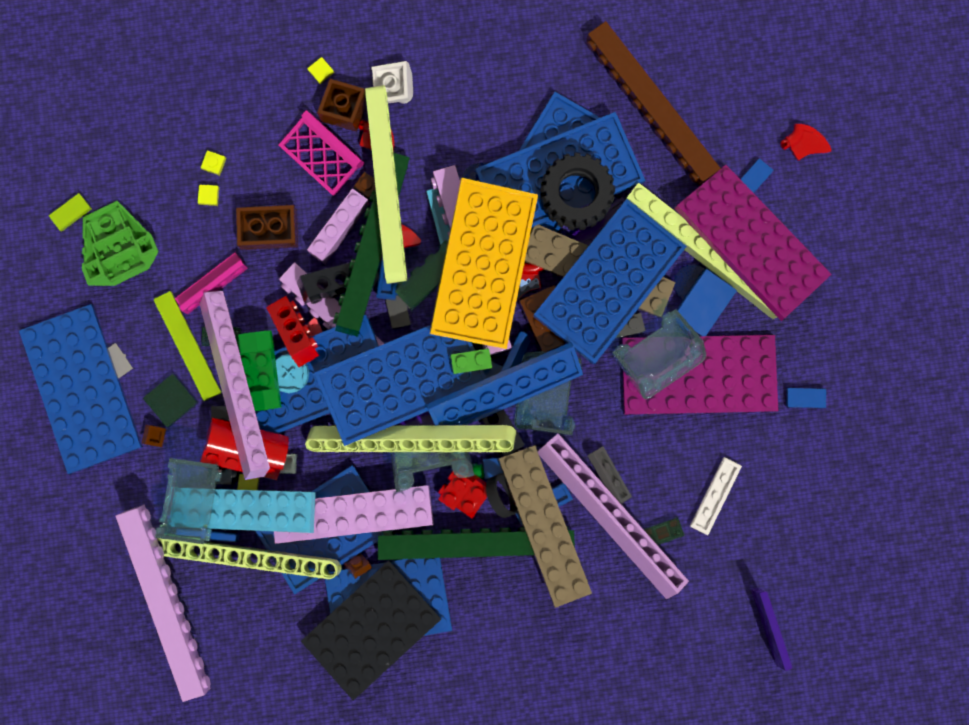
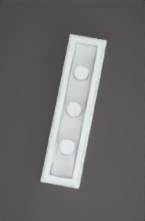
M723 457L690 527L706 535L709 534L742 467L741 465Z

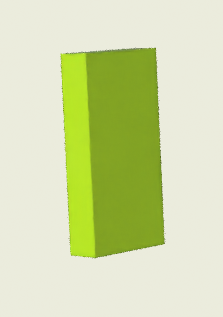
M78 193L51 213L49 217L62 232L92 210V208L83 196Z

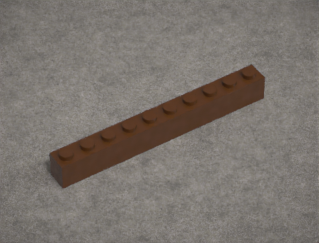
M605 21L591 31L586 40L588 48L592 52H596L599 62L603 66L606 65L610 70L609 74L612 79L620 83L623 93L631 97L634 107L637 110L640 109L644 114V120L655 128V134L659 139L665 141L668 151L671 154L674 153L678 158L679 165L683 169L686 168L690 173V179L695 184L697 183L701 186L721 169L609 24Z

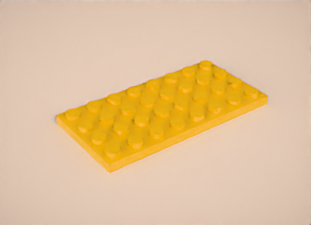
M465 178L460 179L429 334L507 349L538 198L537 194Z

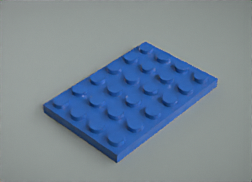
M352 465L311 492H315V499L368 493L370 491L354 465ZM256 531L267 550L336 559L341 565L378 542V535H382V531L275 544L274 531ZM271 556L275 564H277L276 558ZM289 559V566L293 569L296 568V562L294 559ZM311 561L308 562L309 570L315 571V564ZM332 564L327 565L328 572L335 569ZM281 573L294 595L320 579L317 577Z
M424 558L391 561L442 618L424 636L452 631L441 559ZM387 562L371 564L372 569L356 579L347 569L341 570L332 579H325L330 614Z

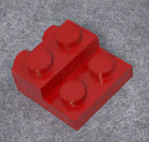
M461 466L458 471L454 469L448 477L450 483L448 485L444 483L438 493L441 496L438 500L452 510L458 508L470 518H473L487 498L486 482Z

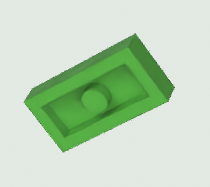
M489 349L450 355L453 374L492 368Z

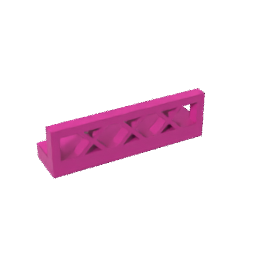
M236 253L232 254L175 298L180 305L179 308L188 315L200 306L199 303L205 292L219 291L248 268Z

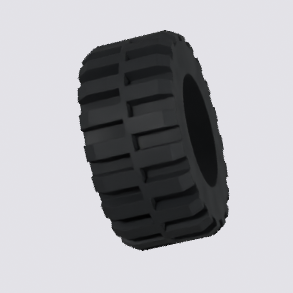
M575 152L574 156L566 154L563 155L562 159L557 158L553 161V165H549L541 182L540 202L543 204L545 214L548 213L549 219L552 222H558V226L562 228L567 226L568 230H574L575 228L585 230L588 226L590 228L595 226L608 213L614 200V178L612 175H609V168L606 165L602 166L600 159L596 158L594 160L591 158L592 155L587 153L585 156H580V152ZM570 176L586 178L595 189L594 200L589 206L584 208H574L567 205L559 195L561 182Z

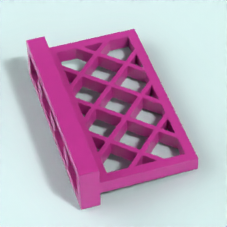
M306 110L301 115V120L281 141L279 146L334 196L365 162ZM304 123L309 127V136H300L299 129ZM309 138L310 149H300V139ZM313 138H321L323 140V148L313 149ZM296 139L297 150H289L285 145L289 140ZM334 150L337 161H327L326 151ZM323 151L324 161L314 162L313 152ZM300 152H310L311 162L303 163ZM337 163V174L327 175V164ZM340 163H348L352 167L348 173L340 174ZM324 164V175H316L314 173V165ZM328 177H337L338 184L334 189L328 186Z

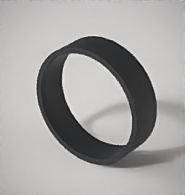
M500 473L489 478L486 483V493L493 510L502 518L517 514L518 511L504 474ZM497 481L504 487L508 495L510 510L504 506L499 497Z

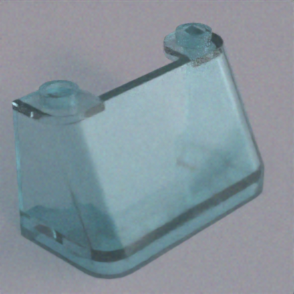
M676 309L663 316L662 327L632 348L628 344H621L612 352L614 358L643 399L654 396L698 366L706 358L704 341Z
M527 352L522 359V363L547 352ZM578 358L579 363H580V367H581V370H582V365H581V360H582V359ZM571 380L517 403L515 413L516 428L573 435L575 422L571 416H567Z
M390 452L396 492L410 489L413 486V473L452 465L453 472L457 477L474 476L470 452Z
M169 458L168 468H170L169 473H172V475L168 474L167 477L169 480L162 518L159 521L163 525L160 524L159 528L156 529L155 538L205 545L206 541H210L212 529H209L216 483L221 480L222 470H219V466L216 464Z

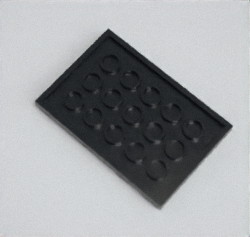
M389 560L302 639L301 642L354 701L442 618Z

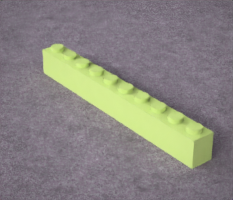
M640 183L636 185L626 199L687 247L684 250L710 271L735 288L738 293L771 319L777 318L682 216Z

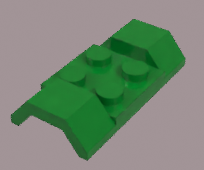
M272 330L236 335L237 346L254 410L282 408Z

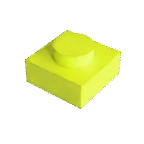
M207 150L201 169L220 176L226 157Z

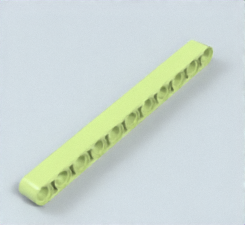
M385 85L365 88L384 272L386 282L390 284L407 281L388 99Z
M508 425L391 426L344 446L336 426H313L309 431L305 446L313 452H509L514 447L516 430Z
M157 535V541L159 540L162 543V549L166 557L324 579L334 578L342 569L340 562L331 558ZM176 543H179L181 546L180 553L175 549ZM195 546H198L200 548L199 555L195 554L194 552ZM214 548L219 551L218 558L213 555ZM233 551L238 553L239 558L237 561L232 558ZM252 553L257 555V563L251 561ZM271 556H274L276 558V566H273L270 563ZM289 559L295 560V569L289 566ZM309 561L315 564V571L309 570ZM328 564H332L334 566V574H331L327 571Z

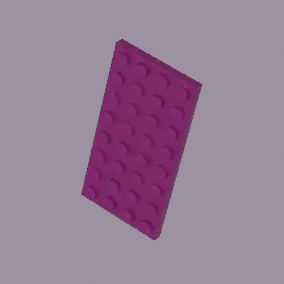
M727 165L722 167L675 207V210L781 321L832 275Z
M775 335L622 338L624 415L778 411Z

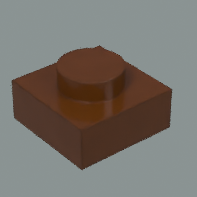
M364 172L354 185V189L370 199L372 190L376 191L375 179Z
M145 425L141 443L162 447L166 428Z
M361 553L344 563L346 569L355 579L372 569L370 563Z

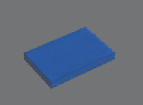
M704 269L673 314V317L700 336H706L737 290L708 269Z

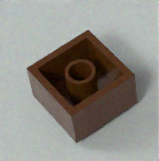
M330 79L317 112L321 122L357 132L367 104L365 89Z

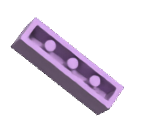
M352 189L307 251L326 265L370 205L368 199Z

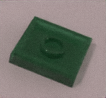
M171 374L143 398L167 428L198 404L175 374Z

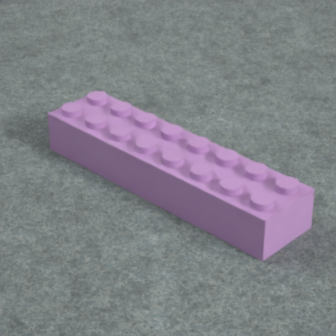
M427 485L315 499L314 533L274 531L275 544L433 525L430 487Z

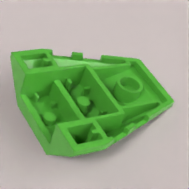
M118 201L83 217L82 238L84 239V248H82V254L84 255V263H82V271L89 286H115L150 268L159 252L154 238Z

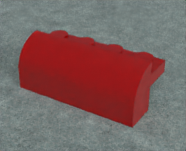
M212 418L200 462L243 472L230 422ZM260 430L270 466L264 477L277 480L286 461L289 436Z

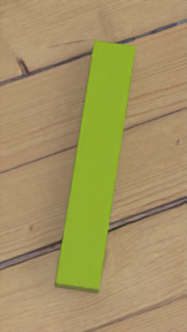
M169 291L155 298L154 302L203 401H207L222 393L173 293Z

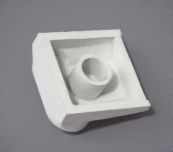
M407 61L371 67L373 87L385 85L388 103L400 102L405 104L412 99V72Z

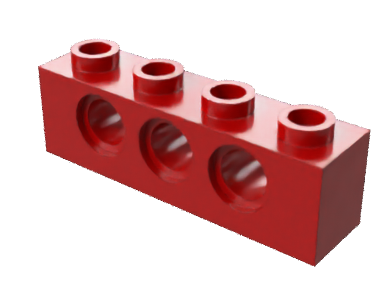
M284 296L266 307L291 358L298 367L319 356L316 350L319 346L313 337H309L312 333L307 325H303L305 320L300 312L297 313L299 308L294 300L290 302L287 296Z

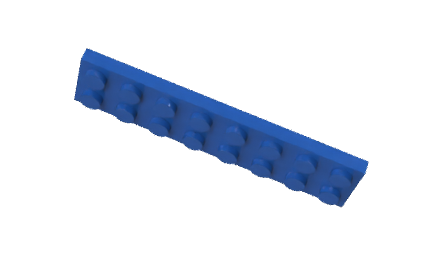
M572 342L426 404L435 426L468 425L582 376L583 373Z

